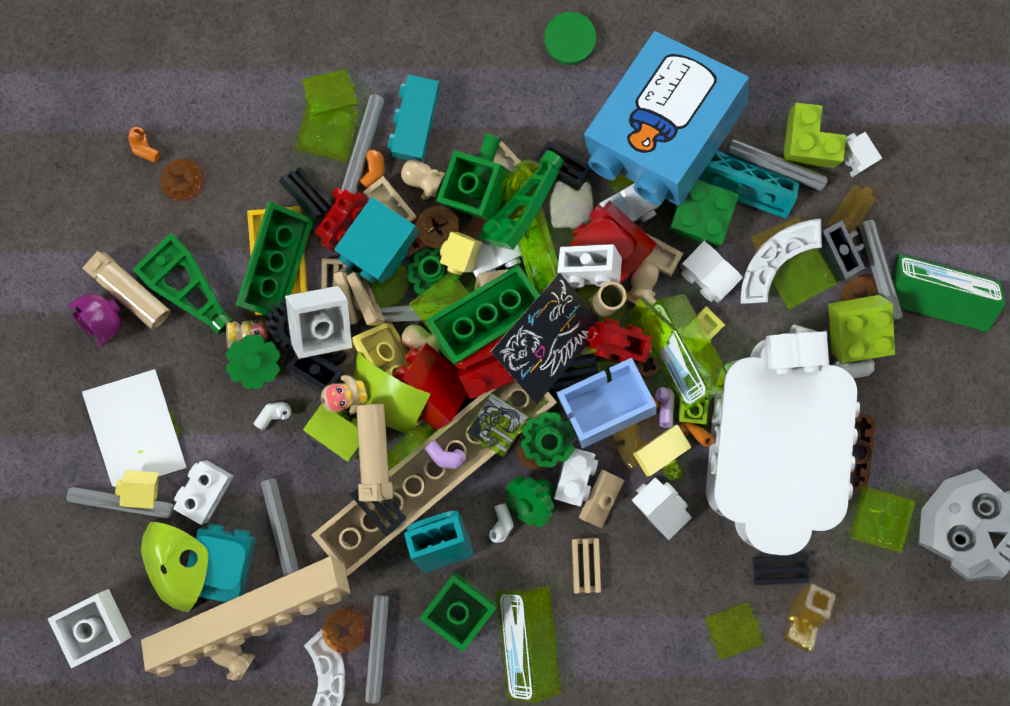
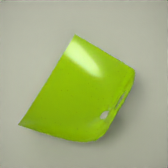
M359 351L357 352L353 379L361 380L365 385L367 402L362 405L384 404L386 426L409 434L418 420L430 393L399 381L365 359Z
M150 522L143 534L141 554L149 579L161 600L174 609L189 612L196 603L204 585L208 566V551L202 543L184 531L167 524ZM185 550H193L198 556L197 563L189 568L184 567L180 563V555ZM162 565H165L167 574L162 573Z

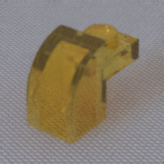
M813 583L805 587L797 595L787 614L786 620L789 622L783 640L806 652L811 651L819 625L830 619L836 595Z

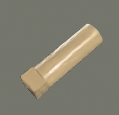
M97 251L83 267L100 285L152 330L158 328L169 316L171 311L105 252Z
M611 281L602 285L593 294V297L589 298V302L599 320L603 317L611 316L618 311L625 303L627 295L621 284ZM601 295L611 297L614 307L605 305Z
M384 404L357 405L361 484H358L359 501L392 499V482H389Z

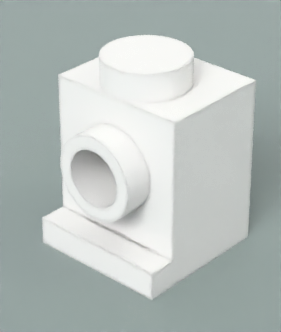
M866 132L859 136L852 133L846 137L843 161L847 166L853 168V171L850 172L852 177L882 159Z

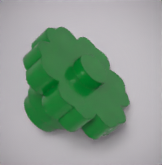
M440 246L434 251L429 247H425L415 253V263H411L407 267L408 281L415 285L414 290L416 294L423 296L427 300H431L435 295L439 299H445L448 295L454 293V284L461 281V275L449 272L447 270L448 266L440 263L442 257L440 255Z
M247 334L243 341H234L226 352V357L230 361L226 366V371L230 374L232 381H242L246 389H260L264 381L273 382L279 373L280 365L276 361L280 358L281 353L274 342H265L262 335Z
M543 411L539 415V419L530 417L522 427V433L525 438L521 440L520 444L525 456L529 459L535 458L537 465L540 467L547 466L552 468L556 465L557 460L565 462L574 452V446L571 441L575 438L576 433L572 429L571 423L568 420L561 421L560 415L556 412Z
M517 476L506 486L508 493L505 495L508 506L516 512L519 520L525 522L528 526L535 524L541 528L553 518L551 511L554 509V505L551 501L554 495V488L548 480L544 478L533 480L530 477L524 479L521 476Z

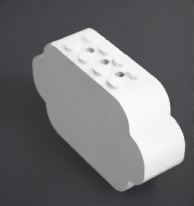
M766 339L754 347L750 357L726 364L716 378L711 435L714 437V442L709 447L706 498L710 507L716 513L735 521L737 533L744 542L765 553L791 555L799 552L806 546L810 540L812 530L825 531L832 529L845 517L848 500L852 498L853 494L850 473L855 468V458L852 456V450L858 437L857 430L854 427L855 418L859 416L860 404L857 402V386L853 377L841 367L823 365L821 366L822 371L804 372V367H794V373L777 374L776 369H769Z

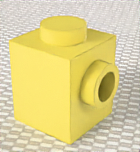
M450 232L448 241L446 240L440 250V255L442 256L440 263L447 265V270L457 275L472 272L483 241L460 232Z
M126 470L122 480L118 479L116 483L115 494L120 496L119 506L153 509L158 495L159 473Z

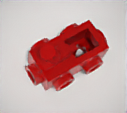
M342 188L334 189L332 194L336 202L315 232L323 238L321 244L335 252L334 249L370 200L358 191L353 195L346 189L343 192Z
M605 318L604 323L596 322L595 326L589 329L587 334V340L590 342L589 348L596 350V356L611 359L612 355L620 356L618 362L632 358L634 363L635 361L645 363L646 358L651 352L652 336L642 334V328L628 325L627 329L619 327L620 322Z

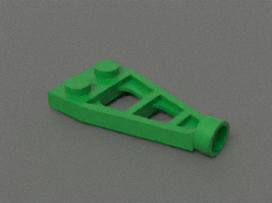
M546 151L540 159L539 168L493 218L486 222L482 233L478 237L484 244L510 250L515 249L530 228L559 170L563 166L564 161L552 151ZM536 189L533 196H529ZM519 206H526L524 213L518 221L508 219Z
M170 233L132 269L150 289L208 324L217 335L226 331L227 322H234L223 310L193 254L174 234ZM179 265L185 267L191 279L190 283L182 291L175 290L167 285L165 278ZM197 287L202 290L208 299V302L201 309H197L187 301V297ZM215 315H219V316L213 321V317H214Z

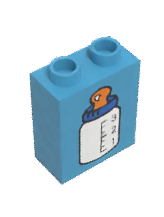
M654 31L584 133L590 156L588 165L597 174L608 180H615L618 174H621L634 181L635 185L633 188L635 192L652 204L661 205L664 199H667L681 206L748 105L749 77Z

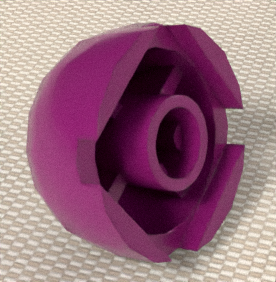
M85 294L67 305L68 309L75 308L76 311L72 315L88 336L94 334L99 339L95 344L100 348L116 337L120 330L121 321L118 313L121 312V309L112 298L107 301L101 295Z

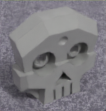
M978 469L944 480L921 509L918 544L949 560L950 568L967 581L982 579L1001 580L1010 570V491L1004 493ZM987 504L990 507V512H982L980 505ZM958 535L963 536L965 544H957L955 537ZM989 535L1004 536V538L994 549Z

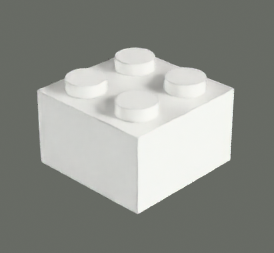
M339 286L285 296L291 344L298 358L352 348L348 300Z
M109 589L48 618L71 668L132 637Z

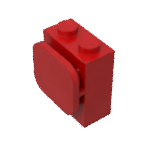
M609 200L603 207L598 204L588 215L591 220L586 225L581 222L571 233L574 238L569 246L614 245L622 257L621 283L652 253L657 243Z
M504 336L456 365L459 379L470 399L515 381L491 353V350Z
M425 343L418 349L416 347L411 348L404 356L405 364L399 366L392 376L407 385L430 393L417 421L423 419L437 431L452 422L465 400L467 392L459 379L458 371L429 344Z

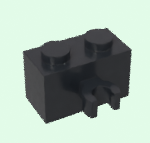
M843 220L822 227V247L810 249L826 285L846 280L865 269L857 252L864 248V244L854 245L853 237L857 236L858 232L848 233Z
M340 350L336 356H332L335 351L324 353L323 358L318 355L298 358L296 354L286 368L296 379L321 394L328 385L345 384L341 380V376L347 374L336 365L342 364L347 355L343 350Z

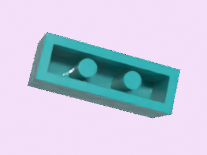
M408 75L406 83H401L399 98H402L400 108H396L393 121L397 124L395 133L390 134L388 149H391L393 157L405 160L416 159L424 163L440 92L439 81Z

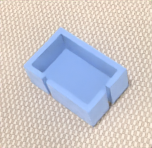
M632 358L609 368L612 380L607 383L605 371H602L557 392L559 402L569 422H571L582 449L656 414V404Z

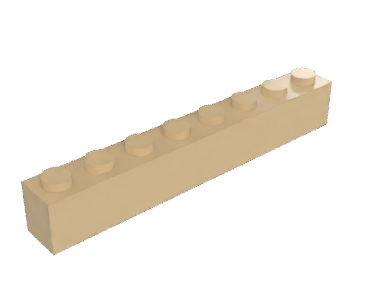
M331 556L142 639L145 671L157 674L158 677L170 676L178 668L193 666L201 658L218 655L222 649L241 645L245 642V639L252 636L264 635L268 633V629L277 625H287L293 621V618L312 614L317 611V608L325 604L338 603L342 597L351 594L344 563Z

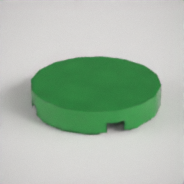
M565 12L557 15L549 22L545 30L544 44L547 53L563 65H576L584 62L591 55L596 45V31L593 24L586 16L577 12Z

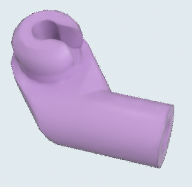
M664 387L658 388L655 394L656 399L660 401L659 425L664 428H670L673 426L675 394L670 388Z
M435 440L424 448L435 463L442 468L456 469L461 467L462 463L466 460L462 450L456 449L454 452H444Z

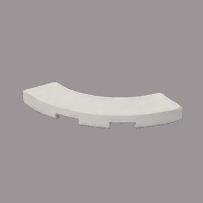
M821 219L808 220L789 226L775 234L761 246L750 261L745 272L741 288V304L768 302L769 288L779 267L787 259L803 251L822 247Z
M324 626L304 645L312 657L318 676L317 694L312 706H341L345 691L344 663L336 641Z

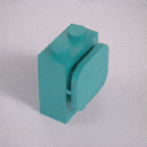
M371 197L334 250L340 255L338 259L350 269L354 265L361 269L360 275L371 283L377 280L384 284L386 279L393 276L406 258L409 247L420 232L414 224Z
M448 511L415 522L406 528L407 532L404 535L411 560L423 573L475 556L468 532L463 525V519L458 511Z
M208 523L207 527L198 529L196 540L202 543L208 551L207 572L199 597L228 602L244 595L257 537L249 536L250 532L246 530L234 529L233 532L223 530L224 526ZM190 550L188 568L194 566L198 560V556L193 550Z

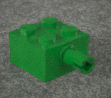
M485 134L478 156L454 150L436 201L448 208L489 221L500 209L512 172L501 164L493 162L501 139Z

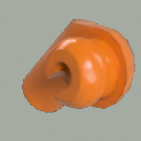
M131 128L128 139L132 152L139 157L157 163L161 152L149 147L142 128Z
M369 150L365 158L368 160L369 171L359 180L367 189L385 173L384 157L376 150Z
M680 422L678 425L685 437L690 434L704 447H709L713 444L714 437L704 428L688 422Z

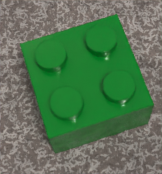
M697 180L681 206L676 205L667 232L700 244L705 241L712 248L717 249L723 243L739 194Z
M454 570L421 613L419 619L461 652H464L496 610L497 603Z

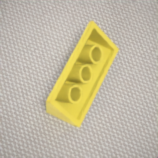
M392 322L383 323L351 338L357 351L365 359L391 376L399 366L404 365L406 362L404 356L407 354L408 349L403 345L402 339ZM423 419L420 421H416L412 430L418 427L419 425L423 424L425 421Z

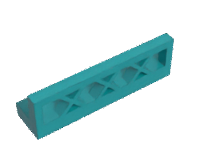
M717 151L712 158L715 162L710 161L698 179L699 181L739 194L737 199L739 202L785 219L797 200L799 188L798 180ZM730 166L738 168L739 171L732 169ZM781 185L789 187L791 190L783 188Z

